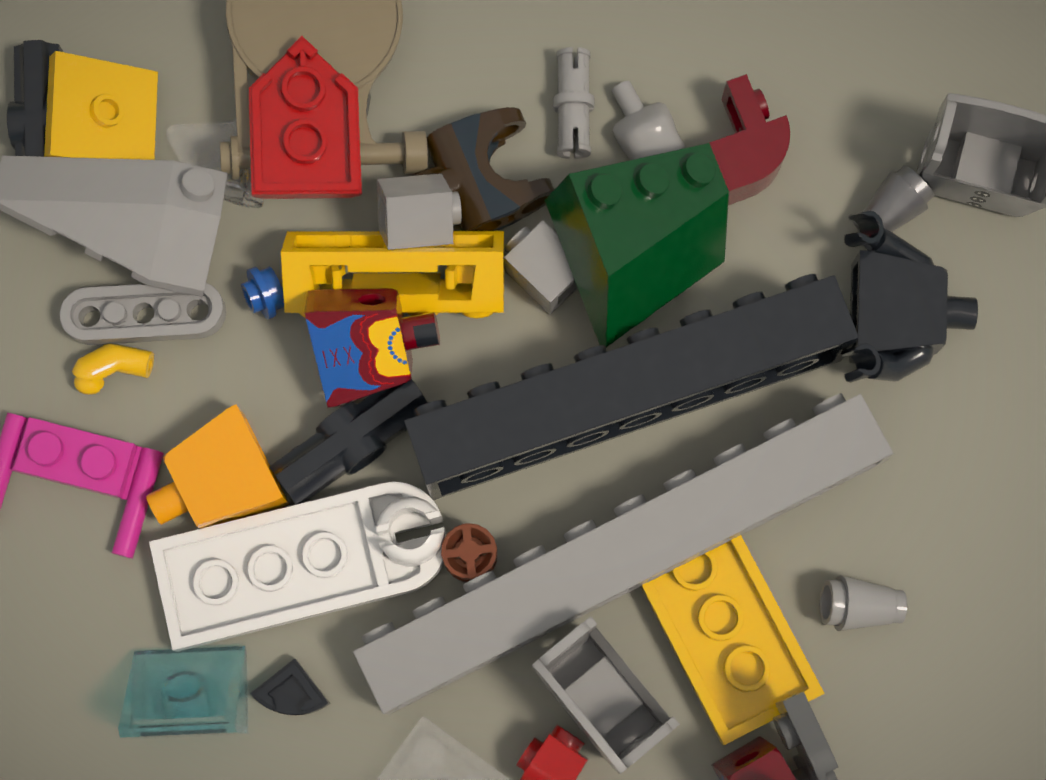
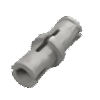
M566 47L556 52L558 60V94L553 97V110L558 113L557 155L561 158L570 159L574 138L575 159H581L591 155L589 113L595 108V98L589 93L590 51L578 47L573 68V47Z

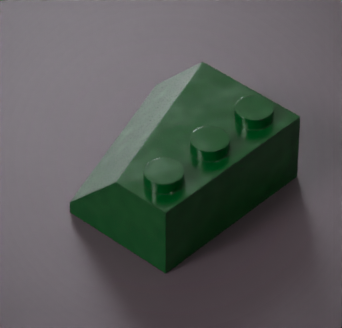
M710 143L570 173L544 200L598 343L606 348L725 262L729 190Z

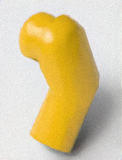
M113 343L105 344L78 358L72 370L73 375L76 376L74 386L80 393L92 395L97 394L103 388L104 378L115 372L148 378L154 364V353Z

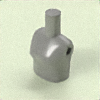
M630 81L621 82L612 89V93L625 115L623 119L614 125L612 132L620 148L630 160L687 148L679 136L675 122L664 103L657 102L644 107Z

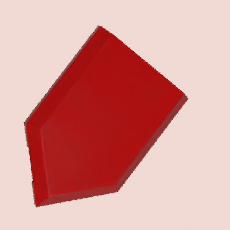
M301 36L266 74L263 73L249 87L252 197L260 199H319L361 196L358 87L343 73H338L318 54V50Z

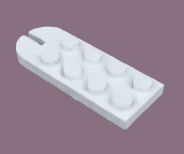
M387 482L149 541L172 651L178 652L396 597L423 588L437 576L444 564L441 550L442 543L446 537L445 528L431 530V535L397 543L395 534L442 523L443 519L437 505L428 494L413 485L403 482Z

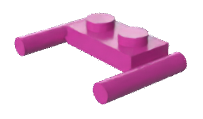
M7 413L0 434V510L12 471L127 500L111 553L133 559L149 506L146 495L153 492L164 453L110 437L31 417L26 418Z

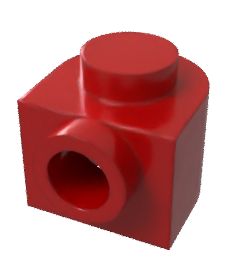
M558 724L551 734L548 735L544 743L534 737L516 764L517 767L524 771L520 780H576L589 758L580 753L585 743Z

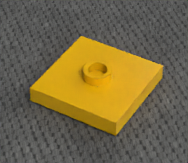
M55 51L49 56L44 157L154 160L158 71Z

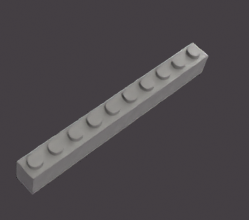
M842 393L832 396L813 407L812 410L816 416L796 426L793 418L785 420L763 433L766 442L748 451L743 444H739L713 458L717 467L699 476L695 474L693 469H690L671 478L663 484L667 491L666 493L648 502L644 495L641 494L620 504L613 509L617 516L615 519L599 527L596 526L594 520L582 523L566 532L563 536L567 543L547 553L543 545L533 548L513 560L516 569L496 578L493 571H489L463 585L466 592L465 595L447 604L443 596L417 607L412 611L416 620L398 629H395L393 623L389 622L362 636L365 646L353 651L382 713L390 715L641 587L643 584L886 462L894 453L864 398L859 394L846 401Z

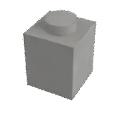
M442 174L377 179L379 232L388 250L453 244V225L460 224L462 218L459 193L457 191L452 192Z
M543 220L532 231L528 227L522 228L507 243L504 249L508 253L504 257L505 272L549 315L578 289L557 233Z

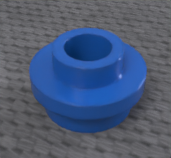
M270 266L259 270L257 267L247 269L248 281L241 283V289L251 312L255 314L261 311L267 320L276 317V310L284 308V296L282 286L274 270Z

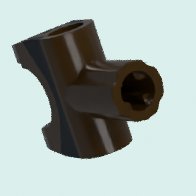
M515 107L500 108L470 115L436 129L426 137L427 148L435 167L412 175H443L452 192L457 191L459 193L462 211L461 223L459 225L462 231H498L513 225L546 205L544 200L554 190L549 178L536 179L530 182L527 179L518 181L504 179L495 173L489 164L494 152L506 144L505 140L518 134L526 126L521 110Z

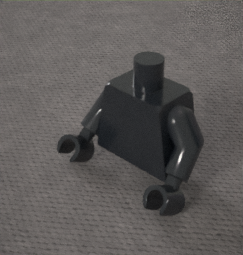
M864 211L850 214L849 220H853L858 224L860 233L846 234L844 236V243L848 247L864 245L867 250H860L851 264L850 316L859 338L851 348L841 351L842 357L849 356V363L856 364V370L844 374V378L849 383L864 378L896 382L930 363L933 355L937 354L946 344L947 328L974 330L978 318V302L974 297L948 296L947 269L934 265L931 257L884 228L882 219L876 212Z

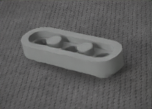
M208 283L205 285L202 297L152 287L146 284L80 288L65 298L60 309V321L64 330L74 340L85 345L201 339L215 334L222 327L226 318V305L223 298ZM200 304L208 306V314L205 318L201 320L191 319V311L195 306ZM142 309H154V317L150 322L138 323L137 315ZM91 311L100 312V320L96 325L92 327L84 326V317L87 313Z

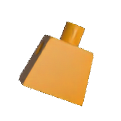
M237 404L227 408L166 453L163 459L174 482L146 495L148 504L160 525L189 511L194 523L200 529L281 509L289 505L245 414Z

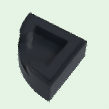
M293 659L250 693L264 707L285 715H307L331 704L297 659Z

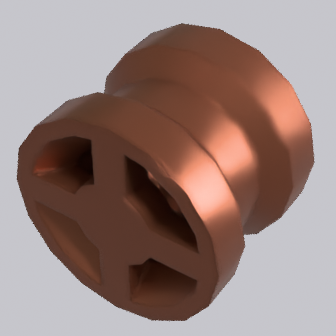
M465 523L454 527L447 533L442 543L441 556L447 571L455 579L467 583L484 573L494 570L497 564L498 551L494 537L486 528L478 524Z

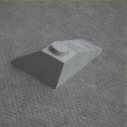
M2 156L0 161V210L50 236L61 234L86 247L85 254L99 261L106 257L132 271V278L148 286L202 297L220 222L227 172L174 160Z

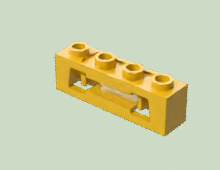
M287 231L281 249L285 313H299L305 317L304 311L307 294L311 290L381 288L397 290L402 311L409 316L435 312L436 315L439 313H462V315L469 318H484L493 313H504V231H453V244L394 250L387 249L379 231ZM345 265H347L348 272H438V265H447L445 279H441V273H353L352 279H342V276L346 274Z

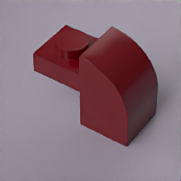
M747 74L726 81L721 99L735 134L709 142L729 190L728 205L753 197L765 190L776 178L790 143V125L787 115L766 122L770 116L767 101L759 88L753 90Z

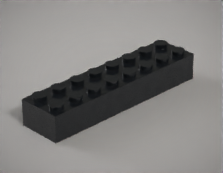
M808 274L788 282L784 286L785 292L766 298L762 291L755 292L735 300L732 303L734 308L732 310L714 316L710 309L698 311L682 318L679 321L681 325L679 328L661 334L657 327L645 329L629 336L626 339L628 342L626 346L608 352L604 345L595 346L576 354L573 357L575 360L573 364L555 370L551 363L542 364L521 373L522 381L501 388L499 382H489L467 392L469 399L448 406L445 400H436L417 407L413 410L415 417L404 421L432 500H436L841 362L844 358L841 356V351L851 348L859 336L835 275L818 280L816 274Z

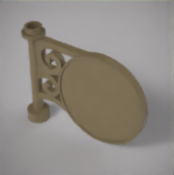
M226 0V24L233 51L237 136H230V142H220L221 171L232 174V180H238L239 169L251 168L247 71L257 80L263 73L266 74L301 36L318 50V54L338 73H343L358 87L361 165L402 164L404 174H417L427 170L428 150L425 131L402 132V142L376 143L371 137L367 123L366 108L370 89L375 80L388 66L399 42L403 23L402 1Z

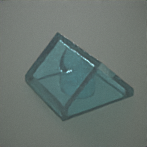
M246 646L190 648L178 652L172 651V649L134 651L118 727L120 738L147 739L248 734Z

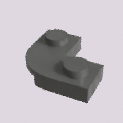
M804 691L776 702L775 704L780 715L773 718L776 730L786 749L790 750L796 747L799 753L793 756L798 768L792 771L795 779L838 780L834 769L838 768V764Z

